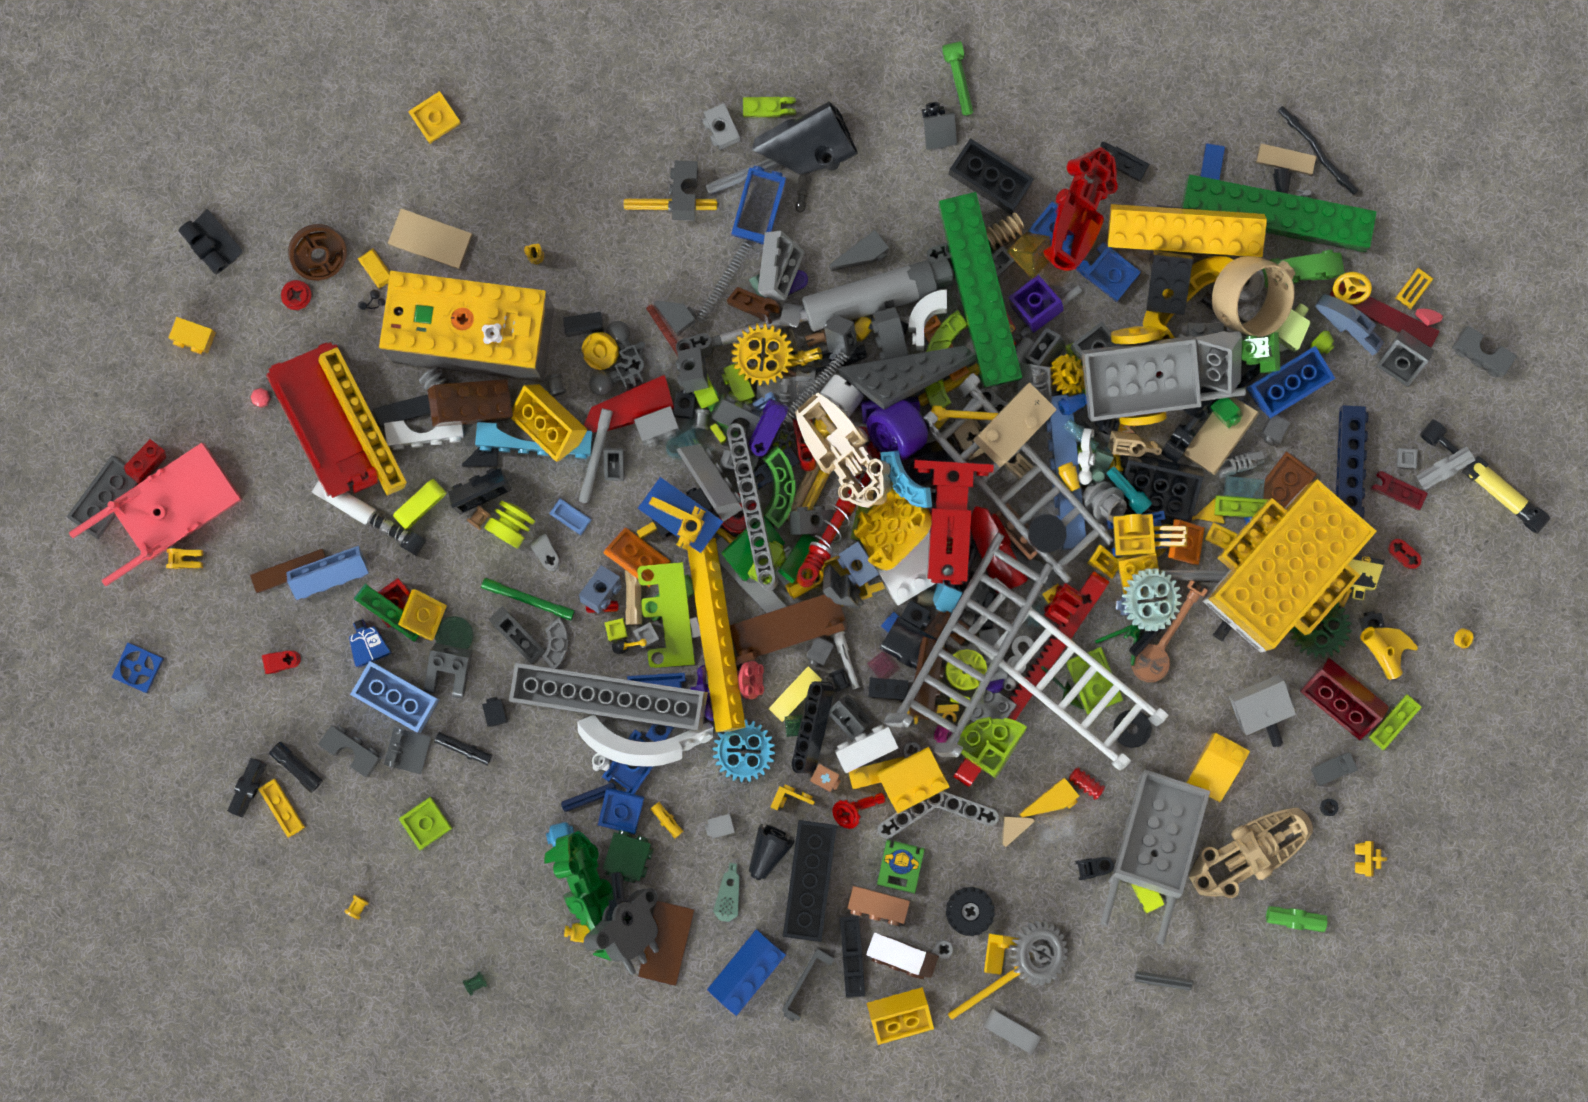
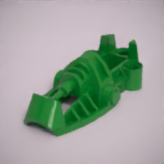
M577 830L572 834L556 839V845L545 853L544 864L555 862L553 865L555 876L558 879L566 878L571 889L570 892L563 895L569 911L575 914L577 919H580V925H586L589 931H591L602 921L604 910L609 906V900H614L613 888L608 880L600 879L596 870L599 867L597 847L582 832ZM605 949L596 950L593 953L594 956L612 961Z

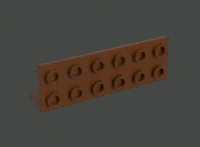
M823 594L730 625L731 637L738 654L735 657L736 665L804 641L846 630L849 626L842 606L834 603L830 597L828 598Z

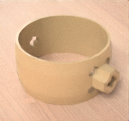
M1243 256L1231 261L1220 272L1214 284L1212 306L1216 317L1226 327L1233 331H1240L1243 335L1263 337L1275 332L1286 321L1293 306L1294 284L1292 279L1296 275L1294 269L1288 262L1282 261L1276 264L1255 256ZM1264 268L1268 277V292L1265 302L1260 311L1251 320L1241 324L1238 316V301L1241 291L1248 279Z

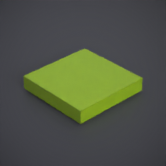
M429 797L399 818V821L420 851L453 829L432 797Z

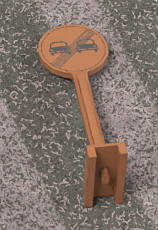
M1193 580L1189 582L1187 587L1190 589V592L1186 596L1187 600L1159 644H1148L1135 658L1132 670L1140 680L1156 682L1168 673L1170 659L1164 649L1193 603H1196L1200 596L1206 597L1209 592L1208 589L1204 588L1200 592L1201 586L1198 585L1195 589L1194 585L1196 582Z

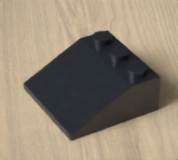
M494 467L487 470L486 475L481 477L476 475L470 478L469 482L464 485L459 483L451 487L452 490L448 494L452 508L459 514H462L512 491L503 470Z

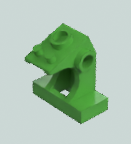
M1273 332L1259 338L1257 336L1245 337V340H1242V360L1246 361L1248 365L1260 363V373L1280 371L1279 333ZM1269 347H1271L1272 357H1270Z

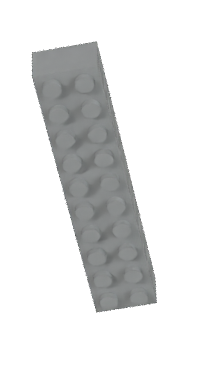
M515 663L509 701L702 731L708 692Z

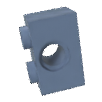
M859 542L838 554L840 558L837 560L843 569L847 567L850 572L848 577L853 585L857 584L860 587L879 575L874 565L868 561L869 558ZM856 559L862 562V568L859 571L853 570L851 566L852 562Z
M601 565L580 592V602L600 614L602 609L605 610L609 606L611 597L620 591L622 587L620 576ZM600 588L606 589L603 593L597 592Z

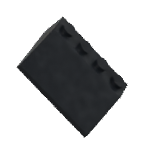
M1144 455L1140 457L1127 456L1122 475L1137 492H1143L1152 502L1151 506L1142 514L1164 511L1165 520H1161V523L1173 525L1174 520L1191 523L1204 478L1203 468ZM1124 495V501L1127 505L1124 515L1137 514L1128 505L1129 499Z

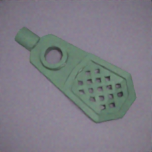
M729 863V870L723 875L713 912L720 921L730 922L738 916L739 875L736 873L737 864ZM728 879L734 880L733 886L727 885Z

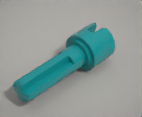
M1112 467L1107 471V476L1129 499L1128 505L1137 514H1142L1151 506L1152 502L1143 492H1137L1116 467Z

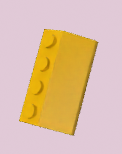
M540 384L524 385L512 408L513 417L511 419L556 462H559L578 447L588 430Z

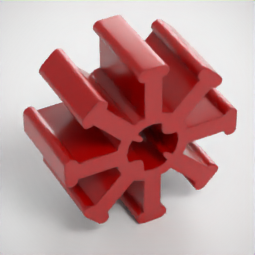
M1067 583L1056 588L1055 596L1053 594L1050 595L1048 600L1051 602L1043 610L1046 612L1044 614L1046 617L1060 626L1062 623L1066 624L1069 621L1070 613L1075 614L1078 610L1075 606L1082 601V597H1080L1082 593Z

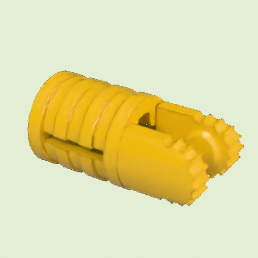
M540 244L525 246L524 252L530 263L540 264L544 260V252ZM533 251L538 253L536 258L533 257Z

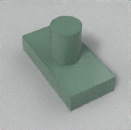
M1095 448L1093 452L1095 454V463L1090 467L1093 479L1086 486L1095 483V481L1100 483L1104 479V475L1114 458L1113 454Z

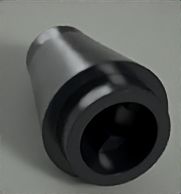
M1290 168L1274 169L1273 179L1277 192L1288 194L1292 174L1290 173Z

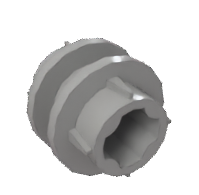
M1095 481L1083 492L1082 502L1084 507L1100 523H1107V521L1113 523V517L1123 516L1127 509L1123 492L1109 482L1102 481L1098 483Z

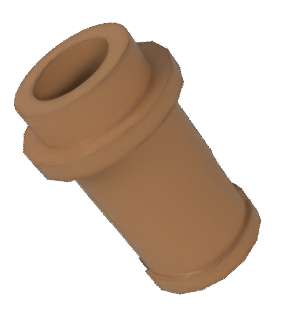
M823 329L810 335H805L806 341L814 338V340L807 342L808 347L824 341L827 343L825 330Z

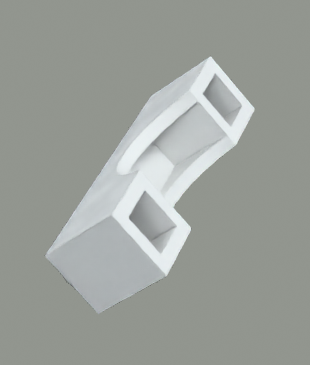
M404 421L384 423L386 442L389 448H393V451L403 450L404 446L409 445L412 448L423 447L424 443L440 445L445 440L455 443L460 442L461 438H465L464 425L435 427L429 432L417 433L410 430Z

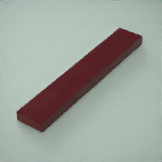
M1341 282L1339 292L1343 296L1346 288L1345 284ZM1332 288L1329 296L1335 297ZM1356 292L1349 299L1359 298L1364 293ZM1370 296L1362 303L1351 305L1369 319L1397 333H1400L1403 329L1430 348H1432L1440 332Z

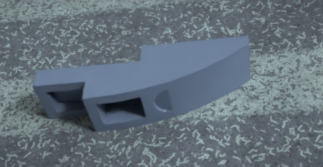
M1326 294L1320 297L1315 307L1340 332L1346 329L1372 356L1379 351L1384 341L1373 331L1376 326L1373 321L1340 299Z

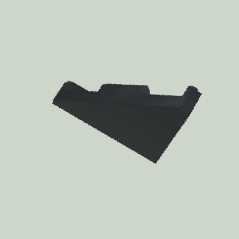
M478 447L462 463V466L498 467V449L491 448V451H481L480 447Z

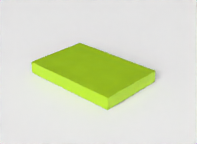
M1101 647L1087 652L1111 672ZM1080 656L1069 659L1066 662L1075 685L1091 667ZM1098 671L1078 693L1087 715L1091 713L1113 686ZM1120 691L1117 692L1106 707L1123 701Z

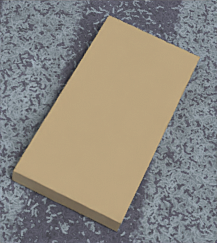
M400 209L388 245L460 270L472 238V233Z
M1234 397L1229 399L1242 412L1243 416L1240 422L1228 429L1212 412L1183 453L1184 457L1213 475L1217 473L1259 415L1258 411Z

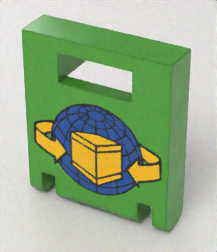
M887 839L877 885L915 894L925 848L921 847L919 854H916L917 846L894 841L893 848H890L891 840ZM893 876L906 879V887L887 883L888 877Z

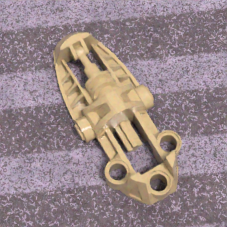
M817 392L795 412L802 436L811 454L823 472L830 474L834 470L839 476L838 481L841 484L838 495L842 500L867 508L873 505L884 504L887 493L891 492L892 481L888 477L891 471L889 463L879 459H872L865 446V443L868 441V435L865 431L857 427L835 403ZM826 414H828L831 420L833 421L832 424L826 418ZM814 417L817 420L821 419L827 426L826 430L830 435L824 439L809 419ZM860 464L865 465L867 468L866 472L873 481L863 490L854 478L863 473L864 469ZM880 464L881 470L877 473V466ZM849 489H852V494L849 497L848 491ZM877 492V498L874 500L873 494Z
M1291 808L1272 812L1245 825H1240L1232 830L1231 836L1234 841L1217 850L1207 846L1200 850L1199 857L1191 869L1189 878L1199 895L1234 898L1239 893L1238 883L1255 874L1258 880H1263L1272 875L1273 870L1289 860L1313 833L1312 822L1303 810ZM1287 818H1292L1293 822L1289 824V829L1284 832H1278L1273 836L1268 832V830ZM1299 832L1301 833L1299 837L1279 848L1278 844L1284 841L1286 836L1294 833V835ZM1207 850L1213 852V858L1210 861H1207L1204 857ZM1239 851V854L1224 862L1229 872L1245 863L1247 866L1216 884L1208 871L1209 868ZM1200 877L1206 878L1207 884L1205 887L1201 888L1198 885ZM1230 883L1233 886V892L1228 895L1225 893V886Z

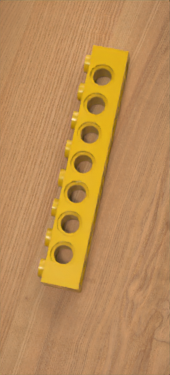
M338 347L320 354L319 363L372 467L376 469L377 477L386 495L388 496L405 488L407 482Z

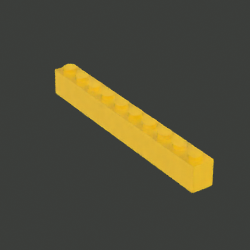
M712 538L702 553H699L691 546H688L687 552L716 732H730L745 728L746 726L716 538Z

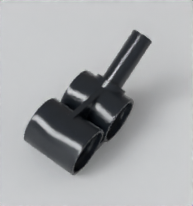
M1194 414L1187 425L1179 424L1175 432L1170 437L1171 439L1168 440L1161 452L1163 456L1172 462L1177 463L1185 452V447L1189 446L1196 435L1192 429L1200 420L1198 414Z

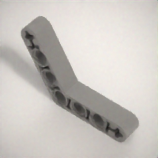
M941 791L938 793L940 800L937 803H932L929 798L920 802L924 806L922 813H915L913 806L900 813L896 812L878 825L877 831L881 837L891 838L934 808L945 810L987 826L995 825L998 822L999 815L992 808ZM952 798L958 801V807L954 810L948 807V801ZM969 805H973L976 808L974 816H969L966 813V808ZM980 808L984 809L982 813L989 814L992 812L994 820H990L988 823L987 818L982 816L978 820ZM901 813L906 814L908 817V821L903 825L897 822V816ZM893 818L894 823L899 829L895 830V827L889 830V835L886 833L882 834V826L884 824L886 826L891 825L890 820Z

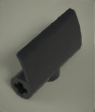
M208 209L194 222L188 221L178 230L200 260L205 262L215 275L222 272L243 253L239 245Z
M897 617L879 649L895 657L897 661L907 667L916 670L922 638L938 639Z

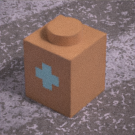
M819 764L810 781L831 792L832 789L836 791L841 780L838 779L839 774Z

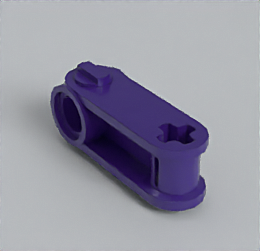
M773 399L768 400L749 440V447L753 454L763 456L767 453L781 423L786 417L788 406ZM761 443L762 447H757L756 449L755 444Z

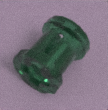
M480 971L474 977L463 980V984L470 996L474 995V992L478 989L488 986Z

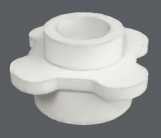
M496 323L482 327L484 343L490 344L495 341L500 343L502 341L500 324Z
M596 753L592 758L593 770H609L610 759Z

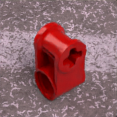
M296 651L274 652L261 655L265 675L295 668L301 662V656ZM290 656L294 657V660L287 662V658H290Z

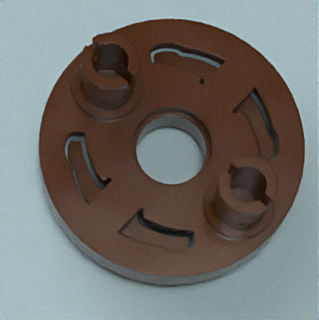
M312 224L300 229L292 237L288 247V257L293 269L301 277L313 281L325 280L337 274L343 267L347 256L346 245L341 235L334 228L324 224ZM315 249H324L325 253L322 257L317 259L311 257Z

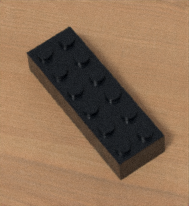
M798 820L783 937L817 942L822 941L837 825Z

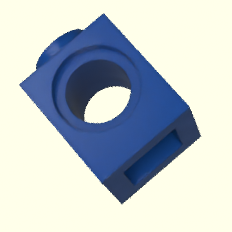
M652 724L646 737L654 742L666 740L674 727L666 726V733L658 735L656 727L659 724Z

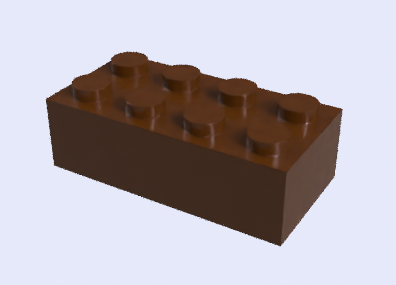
M507 379L437 384L427 389L433 427L476 424L477 422H500L513 417Z

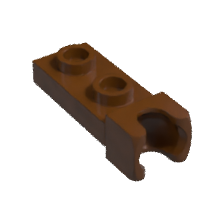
M737 287L727 299L728 305L756 316L768 324L772 323V320L769 319L770 313H780V306L775 300L768 297L763 298L740 287Z

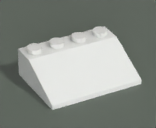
M929 532L894 568L885 571L874 566L897 605L936 584L931 583V579H927ZM949 564L945 565L942 569L943 574H951L952 566Z

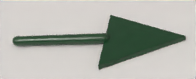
M1041 666V669L1047 674L1048 670ZM1053 677L1052 680L1064 691L1063 700L1072 688L1068 681L1064 687ZM1076 696L1070 704L1084 709Z

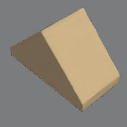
M1003 817L1002 845L1007 847L1035 821L1032 818Z

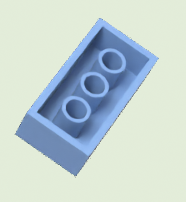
M369 661L350 694L417 733L422 732L440 700L372 661Z

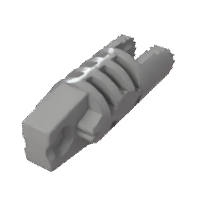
M1262 451L1248 452L1233 458H1227L1220 469L1230 467L1221 470L1218 475L1220 478L1237 472L1240 473L1256 468L1257 465L1264 463V454Z

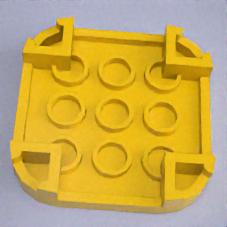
M892 487L891 492L887 493L884 504L875 505L867 514L862 511L857 517L860 520L857 529L853 531L854 535L861 540L869 555L868 561L877 568L887 571L898 565L924 539L932 524L931 513L928 508L911 505L904 497L901 498Z

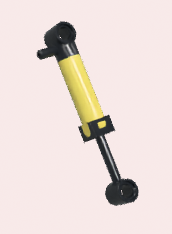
M1434 419L1420 433L1421 438L1432 446L1439 442L1452 454L1459 451L1456 446L1444 437L1447 429ZM1480 456L1475 457V461L1467 465L1462 473L1472 481L1475 480L1520 518L1529 530L1538 534L1551 519L1550 516L1542 509L1535 507L1488 467L1489 464Z

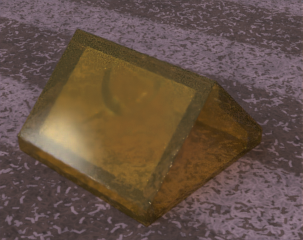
M1025 232L1007 250L1010 256L1031 279L1049 263L1043 251L1050 247V236Z

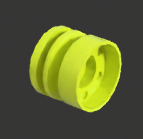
M501 500L499 505L505 511L502 512L496 508L494 511L500 516V519L497 520L490 517L484 529L519 549L525 539L519 533L520 529L529 532L530 529L523 524L526 521L533 525L535 520L518 506Z
M965 649L953 654L954 657L985 675L987 671L986 661L978 652ZM947 661L945 674L951 686L961 691L973 690L979 686L980 681L967 673L963 674L961 669Z

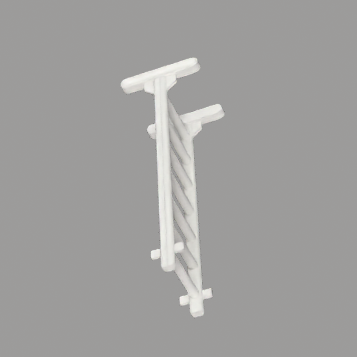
M996 577L994 578L995 581H997V582H999L1000 584H1002L1003 586H1005V585H1004L1001 581H999ZM999 593L987 609L994 613L1006 596ZM1031 607L1024 621L1030 615L1046 629L1013 668L1003 659L999 666L1113 760L1111 764L1118 770L1124 769L1131 760L1123 753L1118 756L1110 749L1117 738L1142 709L1151 715L1148 720L1155 726L1164 722L1169 715L1161 708L1155 710ZM981 615L967 631L975 635L988 618ZM1007 630L993 647L999 649L1008 633ZM1053 634L1068 648L1035 687L1019 672L1050 635ZM973 644V645L976 646L980 651H982L986 656H988L991 660H993V658H994L993 655H991L990 653H988V652H986L985 650L981 649V648L978 647L977 645ZM1075 652L1091 667L1061 703L1057 705L1042 691ZM1098 671L1113 686L1080 724L1064 710ZM1121 690L1136 704L1103 743L1089 732L1087 728L1117 692Z

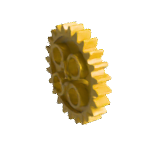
M756 323V329L749 325V332L742 330L744 336H736L739 343L733 342V346L737 349L731 350V353L736 355L731 359L732 362H738L734 365V368H741L738 372L739 376L745 373L744 380L746 381L750 377L751 384L758 380L759 386H761L762 381L765 380L766 384L769 385L770 379L776 383V376L783 378L781 372L788 373L786 365L792 366V363L788 361V359L794 358L792 354H789V352L793 351V347L788 346L791 341L790 339L784 340L787 337L786 333L780 335L781 328L774 331L773 324L770 328H767L766 323H764L763 327L760 328L758 323ZM762 338H766L764 351L767 355L763 356V370L760 371L761 358L759 354L762 352ZM757 340L759 344L756 348H750L749 342ZM775 341L778 343L777 348L769 349L768 344ZM756 359L757 364L754 367H749L747 365L748 360ZM774 360L776 366L774 368H767V362Z

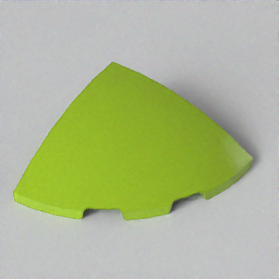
M987 717L978 719L974 723L965 726L957 743L963 747L960 754L994 778H997L1018 745L1027 726L1008 718L993 719Z

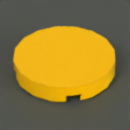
M595 332L587 336L583 341V358L591 368L605 370L612 367L617 361L619 355L618 346L609 334Z

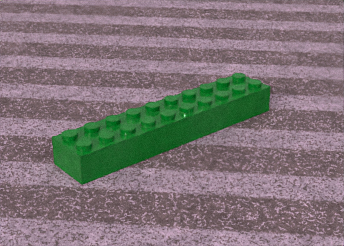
M1191 174L1186 179L1181 204L1182 208L1265 214L1267 219L1265 233L1360 252H1366L1370 249L1377 211Z
M972 192L940 200L938 208L983 388H991L1019 381L1022 379V374L977 193Z

